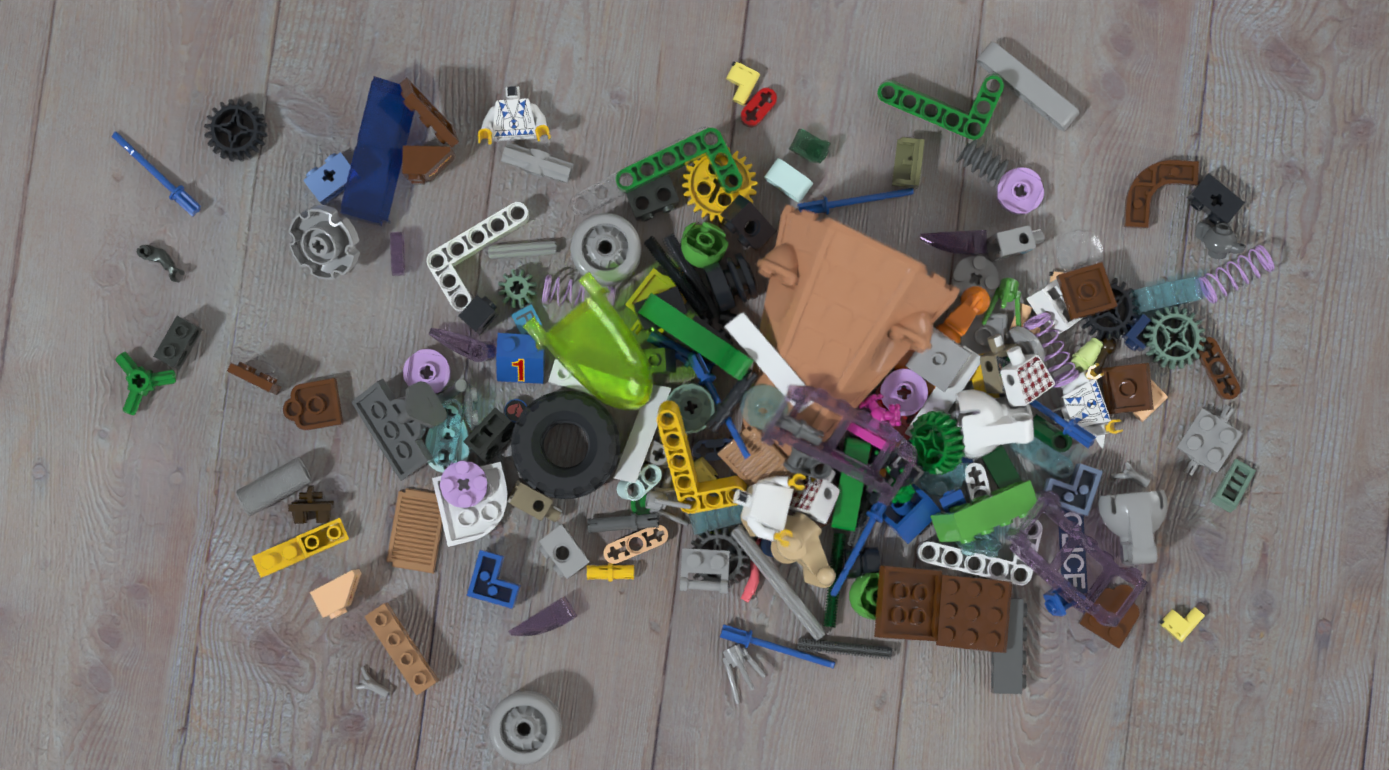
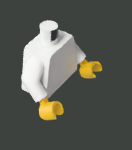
M796 474L792 479L790 476L764 478L756 484L749 486L747 492L739 489L735 492L733 502L744 506L741 517L747 521V525L757 537L774 542L779 540L783 547L790 545L788 541L782 540L785 536L793 538L792 532L784 529L793 489L790 487L794 486L797 490H803L805 485H796L798 479H806L803 474Z

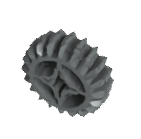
M716 526L714 527L715 534L712 535L707 528L705 529L707 537L703 538L698 533L697 537L701 541L697 543L692 540L691 544L696 546V549H701L707 541L713 539L714 550H717V545L719 550H722L720 538L733 544L737 553L729 554V557H731L729 561L738 562L734 571L728 575V588H731L729 580L733 579L738 584L740 581L736 575L738 573L743 577L746 575L740 569L741 566L749 568V564L743 563V559L750 557L747 554H742V547L733 539L732 535H726L728 528L724 527L723 533L718 534L719 529ZM697 573L693 576L694 580L702 576L704 581H721V574H716V578L705 573Z

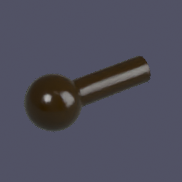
M1103 337L1100 340L1103 347L1094 363L1100 364L1094 368L1095 374H1099L1107 356L1116 351L1117 342L1114 338L1106 340Z

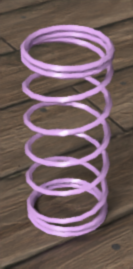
M1258 245L1255 247V250H1249L1248 258L1239 255L1237 259L1238 265L1228 261L1227 271L1220 267L1216 268V277L1209 273L1205 277H1199V286L1207 300L1212 304L1217 302L1216 292L1207 280L1208 275L1217 281L1224 296L1227 297L1228 295L1219 281L1217 272L1219 269L1228 275L1234 289L1238 291L1239 288L1229 272L1228 265L1230 263L1239 269L1245 283H1250L1240 267V257L1245 258L1250 263L1257 278L1261 277L1251 261V251L1256 252L1259 262L1266 271H1274V263L1267 250L1263 246ZM1260 250L1265 255L1266 259L1261 255Z
M549 274L546 276L542 294L543 304L548 305L551 303L557 288V303L561 307L566 300L570 288L571 309L576 307L582 291V308L585 312L588 310L595 292L596 314L601 311L607 295L606 315L611 316L616 287L612 286L610 290V286H607L597 312V284L593 287L591 297L585 309V281L582 282L576 302L572 306L573 280L570 279L560 305V277L556 280L553 293L548 302L552 276Z
M1042 313L1027 320L1022 327L1032 330L1045 324L1047 321H1051L1047 329L1034 335L1039 337L1046 332H1057V335L1050 342L1042 344L1043 348L1052 343H1062V347L1057 352L1045 356L1044 361L1051 359L1057 354L1065 353L1068 355L1064 362L1047 369L1049 373L1062 365H1073L1072 370L1064 372L1053 379L1055 382L1053 387L1057 388L1074 381L1079 376V372L1074 370V363L1067 362L1070 353L1061 351L1064 347V342L1054 341L1058 337L1059 331L1049 330L1053 325L1050 313ZM1074 374L1072 377H1070V378H1068V379L1062 381L1063 379H1065V378L1068 377L1069 375Z

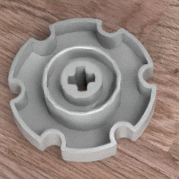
M315 205L308 209V211L304 210L299 213L291 222L289 234L293 237V241L289 243L291 252L301 267H309L311 275L321 279L332 280L340 274L344 275L349 272L357 263L360 254L355 248V244L359 242L358 234L347 217L344 219L340 218L338 210L326 205Z

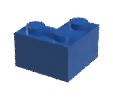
M485 550L479 551L467 596L507 608H515L521 585L498 579L505 556Z

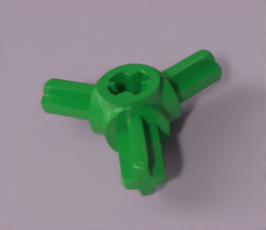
M127 352L119 354L115 359L127 375L125 379L128 382L127 389L130 392L124 404L123 412L129 415H136L143 395L147 396L149 391L156 389V386L176 383L174 370L155 373L152 370H145L143 366L138 367ZM139 377L145 379V384L142 383L143 387L137 385V380H141Z

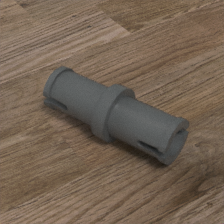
M781 412L776 418L780 422L776 421L775 425L791 432L793 437L803 438L816 446L822 441V438L818 436L824 437L823 431L807 425V422L803 419L797 420L784 412Z

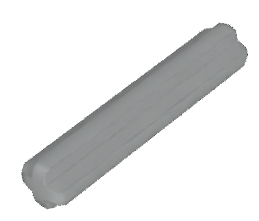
M556 241L488 247L490 259L557 253Z

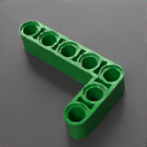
M992 73L987 75L980 86L969 113L893 80L883 81L878 88L877 94L879 99L886 104L968 139L976 140L982 137L1002 94L1004 82L998 74ZM991 79H996L1000 83V87L995 91L989 90L986 86L987 82ZM884 86H891L894 88L895 94L892 97H886L882 93V88ZM906 95H913L916 98V104L907 106L903 102V98ZM980 101H987L990 104V109L987 112H980L977 109V104ZM934 104L938 108V112L935 115L926 114L924 109L926 105ZM950 113H955L958 115L959 121L953 125L949 124L946 121V116ZM976 122L981 126V130L975 134L970 133L967 129L968 125Z
M710 127L620 170L616 175V184L620 191L628 193L704 156L707 157L722 189L726 193L733 194L740 190L742 176L719 130ZM709 134H713L717 137L718 141L715 145H708L704 138ZM689 144L695 146L697 150L691 156L686 155L683 151V148ZM665 155H672L675 158V163L671 166H666L662 162V158ZM723 155L728 159V163L725 166H718L715 163V158ZM644 165H651L654 168V173L650 176H645L641 173V169ZM622 176H631L633 178L632 184L630 186L621 185L620 179ZM729 176H734L738 180V185L733 188L728 187L725 184V179Z
M653 293L649 295L638 312L740 381L754 362L748 356Z

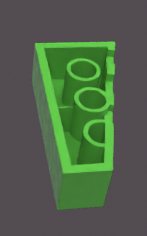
M1027 480L1018 481L992 491L991 497L984 495L971 500L972 505L970 503L956 505L949 508L950 513H936L930 517L940 542L961 541V544H965L975 540L974 536L979 533L986 535L993 532V527L997 525L1003 527L1012 524L1013 518L1018 516L1019 518H1024L1032 515V510L1040 506L1031 481Z

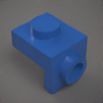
M955 489L943 494V498L939 499L945 513H950L949 508L967 503L961 489L958 491Z
M1063 581L1043 594L1046 601L1045 607L1054 616L1063 617L1067 614L1065 610L1079 602L1069 581Z

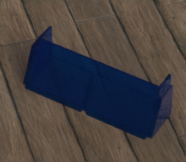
M376 76L371 81L340 213L345 218L382 226L383 222L391 223L389 215L402 166L403 146L407 145L415 110L412 112L403 102L405 99L401 95L402 88L400 84Z

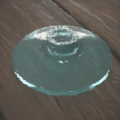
M757 385L750 388L741 400L740 408L744 420L750 426L756 427L759 430L777 428L775 422H780V420L776 419L781 412L788 414L786 397L779 389L770 385ZM765 408L767 409V413L763 414L759 411V409Z

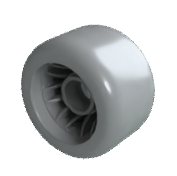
M611 213L596 214L585 219L576 228L570 244L571 258L577 271L589 282L601 286L616 285L627 280L637 269L641 259L640 238L633 225L623 217ZM604 242L612 245V250L608 254H602L599 251V246Z
M528 690L518 691L505 697L494 709L489 722V735L494 748L503 758L517 764H532L547 757L557 745L562 731L561 716L555 704L545 695ZM527 722L531 726V732L527 735L521 734L518 730L519 723Z

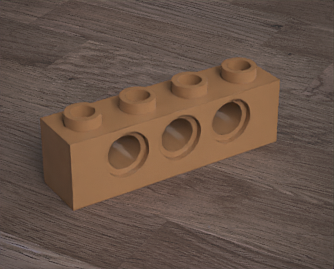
M388 602L364 616L416 696L439 681Z

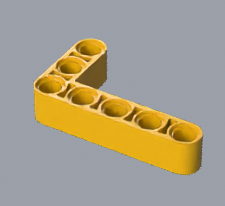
M666 400L662 402L658 408L657 425L678 502L691 505L690 509L681 508V510L685 513L693 514L739 505L733 502L735 492L732 489L738 488L747 492V484L739 476L699 482L680 408L674 401ZM671 413L673 417H665L663 414ZM676 434L679 438L673 439L669 435ZM681 455L684 459H676L674 456ZM682 476H687V477H689L690 479H689V480H683V479H681L680 477H682ZM709 493H717L718 496L713 497ZM687 497H693V498L696 499V500H694V501H689V500H687L686 498H687Z

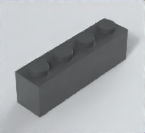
M1011 598L1007 652H991V692L994 694H1022V689H1026V674H1023V665H1026L1027 653L1023 651V641L1027 640V627H1023V617H1027V603H1024L1022 598Z

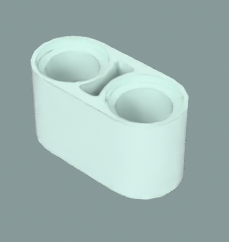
M779 158L776 159L764 176L770 184L798 203L801 202L813 185V182Z
M644 463L636 483L623 480L618 483V495L626 500L636 501L641 499L661 480L662 473L660 468L654 464ZM647 469H650L651 476L648 480H646L644 475L645 471ZM630 484H632L634 487V491L631 495H629L627 492V488Z

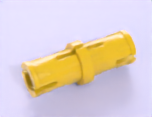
M608 563V565H587V580L602 579L608 580V582H613V579L634 580V565H613L612 563Z

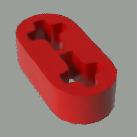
M762 88L743 108L741 121L745 126L756 127L772 110L777 100L774 90ZM770 94L772 103L766 102L762 107L759 106L762 102L761 95L767 96ZM757 108L759 110L755 115L757 120L751 119L747 121L746 112L752 113Z

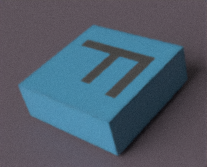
M532 304L511 314L520 334H527L543 326Z

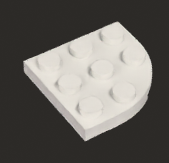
M501 462L480 466L486 474L488 482L487 492L480 503L468 508L455 507L448 503L440 489L441 476L432 478L448 547L478 540L490 533L501 521L508 499L507 484ZM467 478L465 480L460 479L458 481L460 484L458 489L460 491L462 489L468 490L470 488L468 485L470 480Z

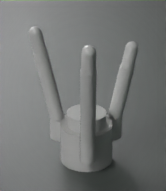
M654 487V490L647 492L645 508L650 509V513H658L685 526L689 524L687 521L661 510L665 509L666 505L685 509L691 508L689 504L667 500V495H663V493H676L674 487Z
M737 644L723 652L725 658L722 660L726 666L735 703L739 704L740 701L731 664L733 668L738 666L750 690H754V686L742 664L746 662L744 657L762 678H765L766 675L748 654L746 648H741L740 644Z

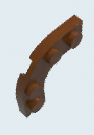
M1166 160L1152 164L1144 169L1133 180L1128 189L1125 199L1124 227L1149 228V211L1152 195L1164 185L1197 186L1199 162Z

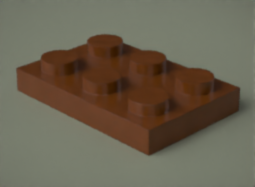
M406 77L400 83L402 88L401 95L405 99L403 102L412 112L416 110L420 114L419 119L427 128L431 126L436 131L435 136L442 144L447 142L453 148L459 142L453 125Z

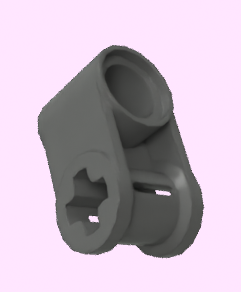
M800 442L792 444V451L788 459H785L783 462L784 467L790 472L816 479H825L832 471L827 453L824 450L810 447Z

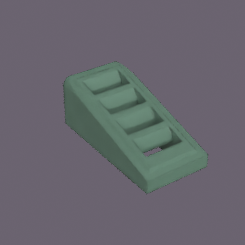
M1234 459L1210 501L1231 513L1236 509L1256 470L1240 460ZM1235 469L1247 475L1246 478L1235 473ZM1230 478L1240 482L1241 486L1231 481ZM1226 486L1236 491L1237 493L1234 494L1229 490L1225 489Z

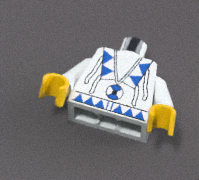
M517 86L505 88L506 100L496 101V105L490 108L483 120L482 128L478 132V143L480 144L482 139H488V145L492 144V138L494 142L537 139L540 141V136L547 135L548 139H551L546 117L536 104L530 103L529 99H520V89Z
M1096 363L1088 370L1079 373V376L1074 381L1064 387L1063 396L1059 398L1062 407L1051 411L1067 420V422L1075 419V423L1094 436L1121 433L1123 430H1115L1114 424L1121 422V420L1110 419L1096 379L1103 376L1104 372L1099 375L1095 374L1094 368L1100 365Z

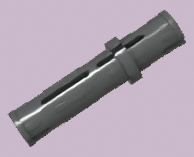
M631 513L629 516L588 518L587 521L590 524L588 525L589 533L629 529L639 531L641 528H659L660 525L657 522L659 520L658 513L641 515Z

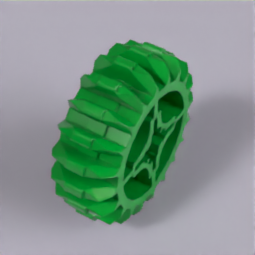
M944 411L926 412V414L917 417V420L913 422V428L909 430L912 434V437L908 439L912 442V447L909 449L914 452L912 458L918 459L917 466H923V471H928L930 474L942 475L957 469V466L962 463L961 458L965 456L962 450L965 448L962 440L964 437L960 432L962 427L957 426V419H952L951 414L944 413Z

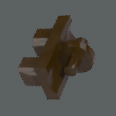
M308 485L307 492H299V499H307V501L291 502V504H288V512H292L294 524L307 523L308 511H316V523L330 522L331 510L334 508V501H315V499H323V492H315L313 485Z

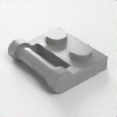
M682 548L680 591H687V589L712 590L727 594L730 551ZM688 572L721 574V581L688 580Z

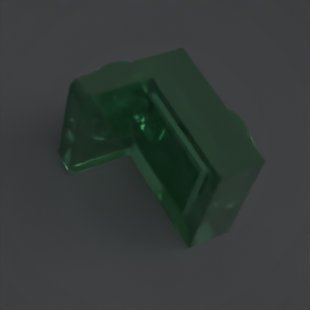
M798 129L789 150L809 162L821 163L829 153L828 148L831 143L817 138L804 129Z

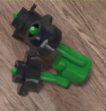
M877 448L871 453V458L868 459L869 466L874 464L877 469L885 468L894 480L891 486L887 485L888 480L886 478H881L880 481L869 484L868 490L871 494L869 501L872 504H876L878 501L886 502L888 499L893 503L897 501L906 503L911 500L915 493V489L911 484L918 477V472L911 468L909 461H903L897 468H891L889 465L892 462L891 454L893 450L891 448L886 451Z

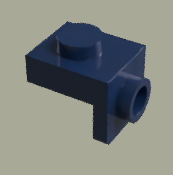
M1145 314L1139 315L1138 318H1131L1130 320L1133 321L1134 325L1126 324L1128 332L1121 336L1126 340L1124 344L1134 352L1136 350L1140 352L1146 348L1136 338L1151 320Z

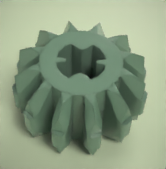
M512 269L511 278L506 273L503 274L504 279L507 280L506 283L498 282L500 287L505 288L498 291L499 296L506 295L502 300L504 304L511 300L510 307L515 308L518 301L522 309L524 308L523 300L526 299L531 304L533 301L528 296H537L536 291L530 290L537 287V283H529L533 278L532 274L524 278L525 270L521 269L519 276H517L515 269ZM516 283H519L520 286H524V288L520 290V294H516L515 291L512 293V289L515 288Z

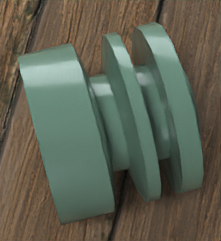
M695 382L680 385L667 398V400L678 404L686 433H697L706 428L705 423L716 411V404L709 390ZM688 401L698 405L694 410L695 413H691L690 410L686 411L685 407L688 405ZM666 413V417H673L671 413Z

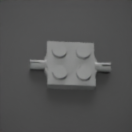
M1226 405L1220 416L1213 415L1203 408L1197 414L1176 447L1191 460L1183 471L1187 474L1189 472L1188 475L1192 477L1199 465L1218 473L1243 434L1228 422V419L1235 411L1229 405Z

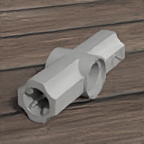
M508 142L501 162L524 169L529 174L538 177L546 176L567 184L574 164L551 157L549 153L534 148L530 150Z

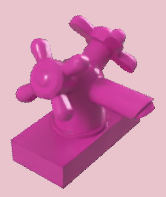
M873 394L858 405L859 409L865 407L871 410L866 422L863 423L858 419H851L847 421L844 428L882 451H886L889 448L892 449L896 441L881 432L887 420H890V427L895 426V424L896 426L901 425V414L899 411L901 405L895 404L894 406L889 404V410L886 411L884 408L879 407L876 402L884 396L882 394Z

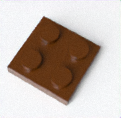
M1103 262L1056 276L1071 321L1117 307Z
M240 361L238 365L230 363L227 372L269 393L278 395L281 386L276 384V378L262 372L257 375L255 374L257 369Z
M1149 363L1101 368L1102 373L1104 372L1102 379L1105 405L1109 414L1154 410Z

